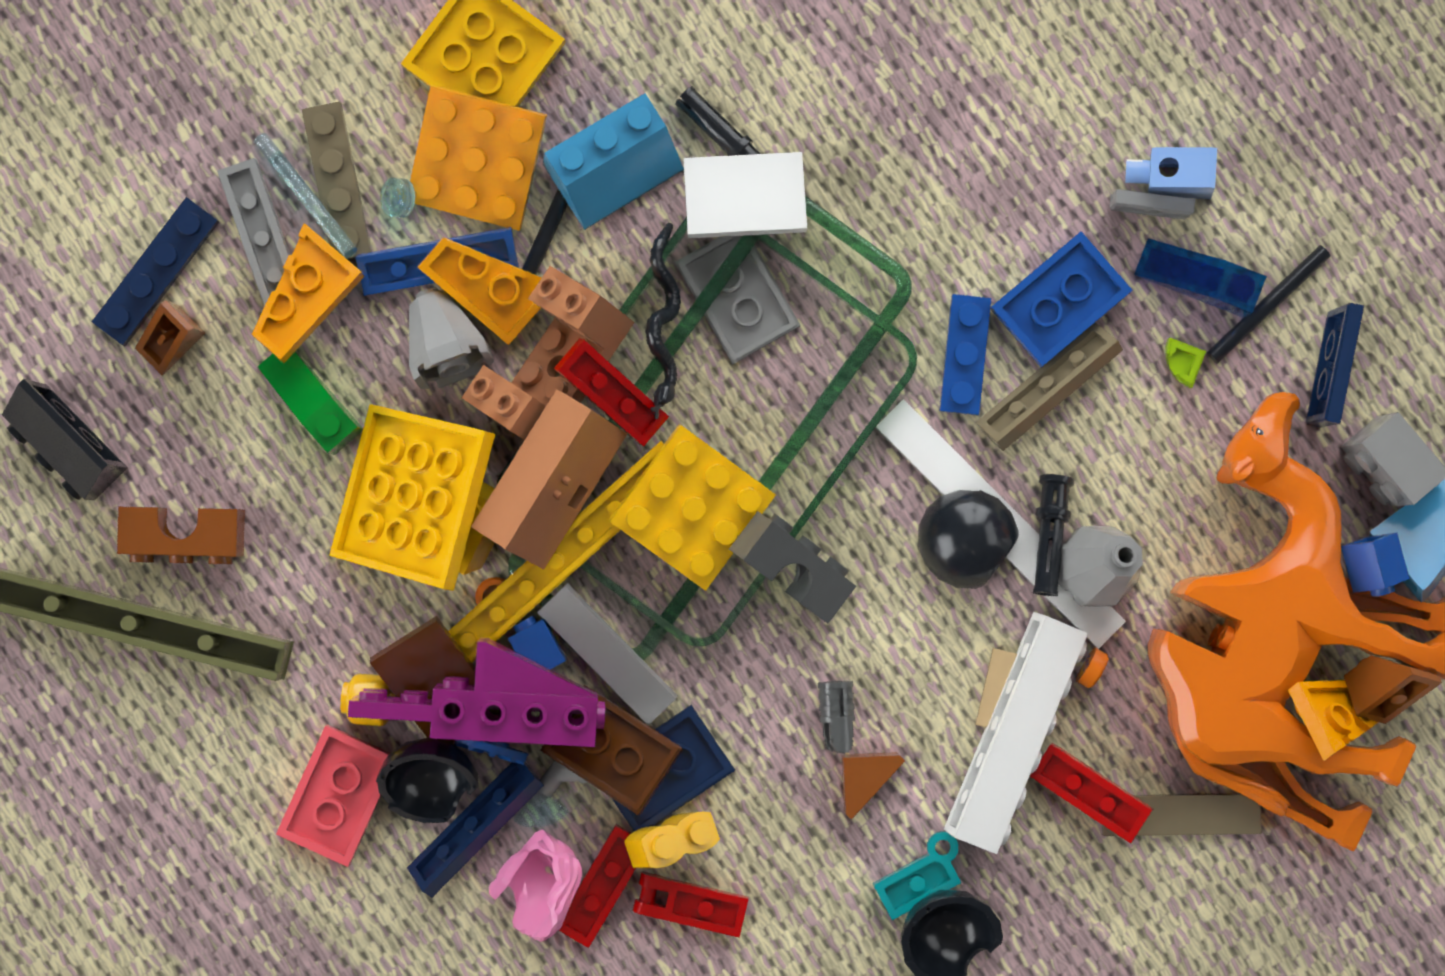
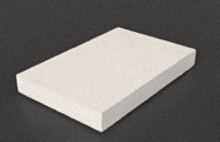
M802 152L684 158L688 238L807 232Z

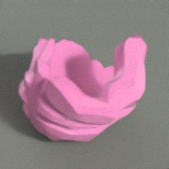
M542 829L535 832L522 849L504 863L496 874L495 880L489 885V894L496 900L507 887H510L516 902V910L512 920L513 927L522 934L542 942L552 937L562 927L580 885L582 867L569 846L561 840L555 839ZM545 866L550 867L554 875L546 873Z

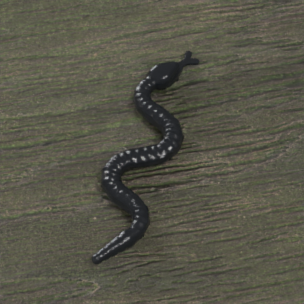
M667 223L657 238H655L650 256L654 278L657 279V282L663 288L666 298L665 307L651 314L645 329L646 341L650 352L662 366L665 375L664 382L659 384L653 394L655 407H651V412H654L655 419L659 418L660 407L674 399V387L677 381L676 363L663 343L661 336L662 326L672 321L679 314L681 304L680 289L663 261V251L667 247L673 229L672 223Z

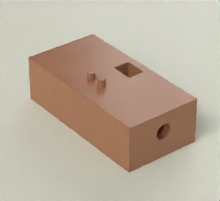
M556 389L471 527L507 551L545 569L626 438L627 433L590 408Z

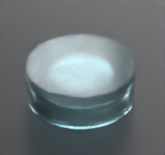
M389 178L384 183L380 194V202L387 216L405 218L412 212L415 205V190L413 184L408 179Z

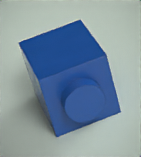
M1397 532L1368 536L1341 546L1353 593L1370 591L1371 597L1382 596L1395 592L1394 585L1410 579Z
M532 616L513 626L516 634L509 637L508 640L515 652L549 669L568 660L549 624L544 619L537 622L535 617Z

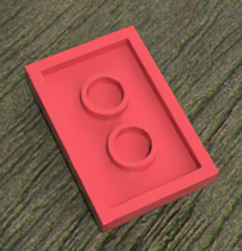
M326 725L276 835L346 867L350 866L380 801L381 794L379 793L376 779L384 760L390 753L337 728Z

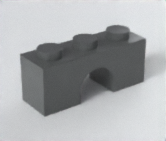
M757 511L729 550L770 581H773L785 566L796 564V576L785 592L828 624L856 588L855 584L845 578L849 570L832 557H829L826 562L817 556L822 549L803 535L799 540L792 537L789 533L793 527L775 513L769 519Z

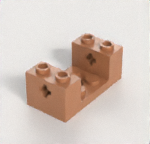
M549 266L528 299L552 316L554 320L513 381L509 382L483 365L461 397L523 440L528 436L556 389L580 403L585 396L562 375L556 377V370L554 369L579 338L584 339L609 362L635 323L602 296Z

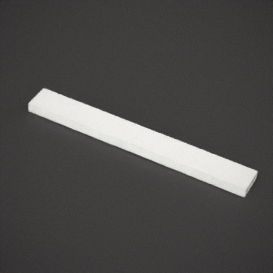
M903 399L875 428L942 495L958 490H982L999 498L1012 512L1019 530V537L1006 556V559L1034 586L1039 534ZM1049 544L1046 572L1050 570L1052 547ZM1059 584L1058 596H1044L1075 628L1088 633L1086 639L1098 649L1126 622L1111 606H1080L1073 599L1075 597L1068 590L1065 591Z

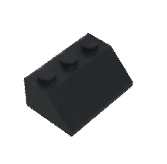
M23 379L17 385L2 413V416L10 423L7 427L8 431L21 443L25 444L28 441L37 451L34 455L36 460L48 471L53 472L56 470L65 479L62 486L70 495L77 500L83 498L84 500L95 501L128 467L47 384Z

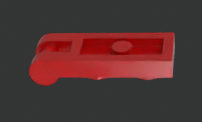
M641 872L638 884L642 888L639 899L634 901L633 912L740 938L749 900L748 896L675 880L657 874ZM657 890L668 892L666 906L655 903Z

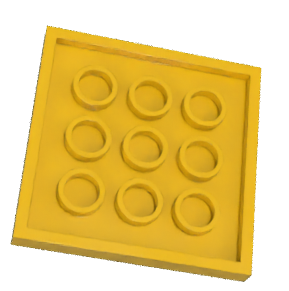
M370 404L329 556L441 589L454 591L495 434Z

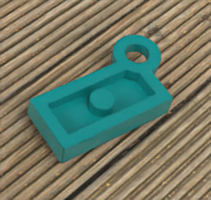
M939 831L930 836L927 842V854L872 883L892 920L909 912L916 903L929 894L939 890H950L962 883L951 864V861L958 854L959 845L956 838L946 831ZM940 840H946L950 844L949 852L943 855L938 854L935 850V845Z

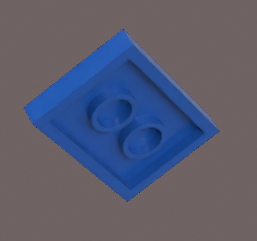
M1080 231L991 306L990 309L1042 368L1133 290L1084 233Z

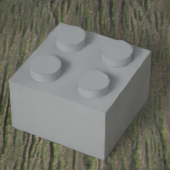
M1399 412L1375 417L1341 446L1347 454L1343 457L1345 463L1357 475L1363 473L1372 483L1369 487L1370 492L1383 505L1387 503L1390 506L1415 505L1445 479V466Z

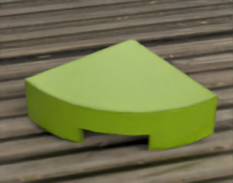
M1169 337L1165 347L1166 361L1168 359L1167 365L1171 373H1174L1173 376L1175 375L1181 384L1188 388H1193L1206 351Z

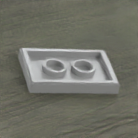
M749 235L718 237L675 262L732 365L801 326Z

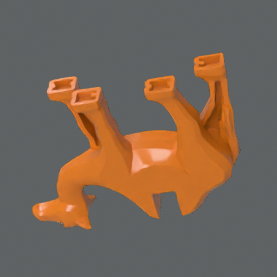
M1272 393L1261 402L1254 414L1236 432L1228 444L1222 466L1216 478L1222 484L1236 483L1249 490L1269 496L1281 503L1289 517L1286 533L1267 556L1251 567L1221 574L1188 577L1177 582L1170 591L1171 594L1225 619L1223 625L1217 624L1210 634L1208 645L1212 646L1211 651L1169 631L1153 628L1148 642V657L1165 691L1167 716L1171 732L1178 748L1195 774L1216 784L1228 787L1248 797L1278 816L1291 818L1324 838L1332 839L1340 846L1354 852L1372 815V808L1360 802H1355L1338 809H1333L1323 804L1302 789L1285 762L1318 775L1335 773L1372 775L1383 783L1397 787L1406 772L1416 745L1414 742L1398 736L1383 745L1374 747L1346 745L1326 760H1323L1307 727L1285 709L1286 701L1291 697L1288 689L1297 682L1305 680L1322 646L1336 644L1354 647L1371 655L1391 658L1403 665L1440 676L1441 679H1445V597L1438 602L1426 603L1406 598L1394 592L1376 597H1371L1370 591L1353 593L1350 580L1344 577L1340 563L1342 526L1338 499L1319 475L1288 457L1293 414L1300 407V399L1293 393ZM1375 621L1399 622L1426 631H1432L1438 636L1428 642L1420 643L1404 637L1389 625Z

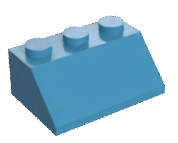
M646 93L546 151L543 158V166L584 230L684 170L668 129Z

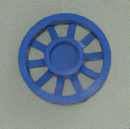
M454 740V745L478 753L484 752L494 758L498 756L500 759L524 765L528 757V753L508 747L509 743Z

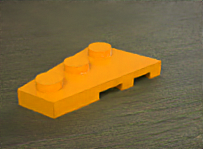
M305 223L298 234L300 238L292 255L288 256L283 266L284 272L276 290L271 292L252 332L253 337L283 363L290 358L364 277L357 267Z
M442 237L417 266L508 345L541 309L528 298L542 277L446 237Z
M1345 680L1297 682L1288 689L1295 704V710L1303 719L1323 760H1326L1380 723L1356 716Z

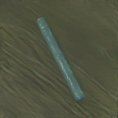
M267 133L258 135L254 143L340 253L345 258L353 256L357 252V247Z

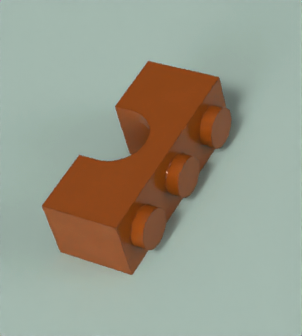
M118 506L117 554H130L129 562L154 563V555H169V563L193 564V556H209L208 564H233V557H244L245 510L198 508L195 530L188 537L179 539L168 529L166 521L167 508Z

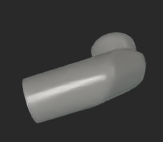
M554 761L540 779L544 786L539 791L551 798L562 782H587Z

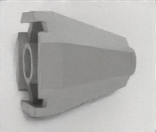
M429 288L416 295V299L409 305V367L414 381L420 389H430L428 381H436L438 388H443L477 375L482 368L481 363L484 360L488 366L494 362L490 347L484 337L446 291Z
M1079 527L1071 534L1067 542L1062 544L1058 584L1065 591L1068 590L1080 606H1115L1138 582L1143 565L1142 548L1129 535L1115 527Z

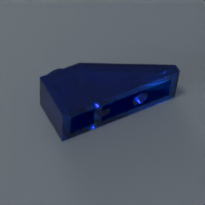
M1149 238L1146 241L1134 275L1242 318L1253 313L1267 277L1226 260Z

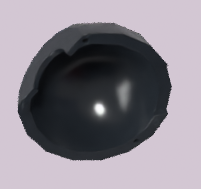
M958 490L940 496L926 509L918 526V548L925 565L939 580L956 588L977 589L982 587L1004 561L1019 537V530L1012 512L999 498L982 490Z
M428 737L405 742L391 752L384 760L376 782L379 793L388 803V809L401 817L421 823L448 822L455 814L463 793L467 790V794L471 795L478 788V773L463 750L450 741Z
M939 890L929 894L912 907L903 924L900 939L904 962L915 976H967L968 965L973 957L984 950L990 953L1001 945L1003 933L999 918L983 899L967 891Z

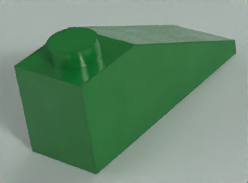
M296 351L285 363L274 354H271L258 366V369L297 419L328 454L336 455L363 431V427Z

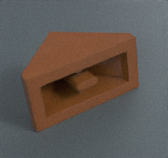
M165 300L158 306L135 349L163 376L205 332L178 305Z
M897 752L841 755L845 814L850 819H853L905 762L903 757Z

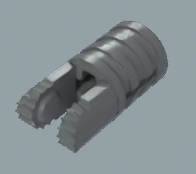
M853 681L818 682L820 723L823 724L824 746L827 747L826 749H830L831 752L849 753V750H852V746H854L852 739L854 737L853 721H855Z

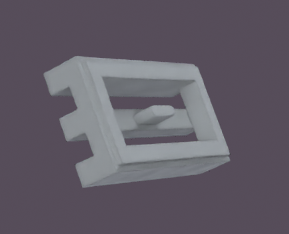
M1117 189L1111 194L1109 208H1111V211L1185 220L1194 213L1195 199Z

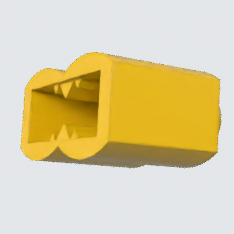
M690 812L673 815L660 826L640 828L632 832L624 840L633 868H664L679 861L684 854H698L711 849L718 843L720 837L711 812Z

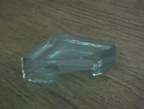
M538 791L524 805L514 821L526 827H545L560 821L569 810L553 798L547 797Z

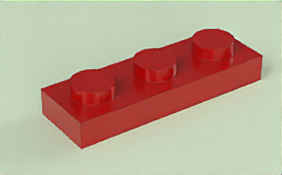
M579 338L554 367L559 374L643 447L669 417L660 408L659 418L655 419L654 412H651V407H655L654 402L584 339Z
M1054 743L1049 745L1041 758L1038 768L1030 775L1031 778L1130 844L1134 841L1154 810Z
M615 824L581 881L563 925L558 930L587 948L592 944L636 870L632 866L624 840L631 832L618 824Z

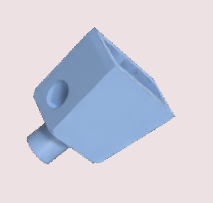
M1152 148L1150 160H1126L1125 183L1148 184V193L1211 199L1216 182L1217 148ZM1159 167H1175L1179 169L1174 176L1165 177L1160 173Z

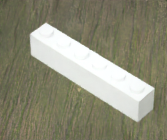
M1033 612L988 726L984 730L943 829L954 838L995 854L998 853L1000 846L1006 844L1011 833L1010 821L1015 809H1019L1025 800V785L1029 775L1038 768L1042 754L1040 749L1046 736L1052 733L1057 720L1055 712L1060 700H1063L1070 691L1072 684L1070 676L1074 666L1082 660L1086 652L1087 643L1085 640L1088 633L1046 615Z

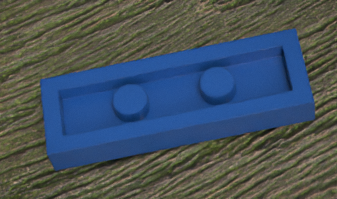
M951 295L940 412L979 415L991 298Z

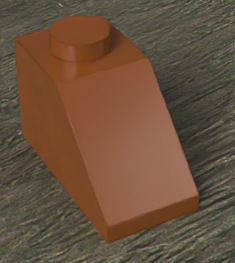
M1373 655L1362 659L1356 667L1344 675L1356 716L1383 724L1388 723L1442 683L1438 675Z

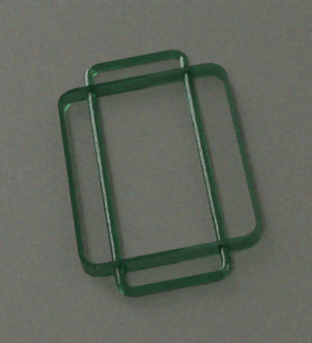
M806 195V216L895 280V294L879 315L873 312L769 235H744L739 239L664 343L672 357H674L758 240L873 323L758 480L769 490L774 487L884 334L887 333L903 346L908 357L904 375L796 521L792 531L789 533L794 538L910 381L917 366V353L913 343L904 333L892 325L912 294V281L909 273L901 264ZM687 217L671 237L663 251L664 264L688 233ZM651 266L619 309L626 316L653 281L654 275ZM655 357L634 384L645 395L663 372L662 366ZM609 418V420H608L609 422H611L612 424H614L615 426H617L619 429H621L614 421H612V420ZM520 447L517 449L515 454L512 456V458L509 460L507 465L502 470L497 480V484L502 478L505 471L507 470L508 466L510 465L511 461L515 457ZM513 553L511 554L508 561L509 576L525 563V559ZM588 561L580 566L584 571L655 622L637 647L632 648L643 661L653 653L667 632L691 646H707L717 642L727 632L766 578L761 573L756 576L727 618L713 634L706 637H693L674 625L677 618L700 588L689 578L686 579L662 614H659ZM550 593L539 605L543 607L554 595Z

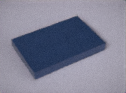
M1348 303L1327 313L1305 421L1309 426L1322 428L1341 423L1364 305Z
M692 704L654 729L682 747L683 751L642 814L638 816L612 799L633 831L643 827L654 826L735 771V768Z

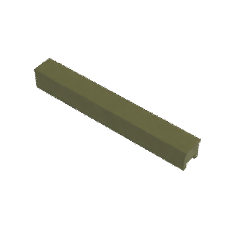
M0 568V612L273 681L285 680L294 641Z

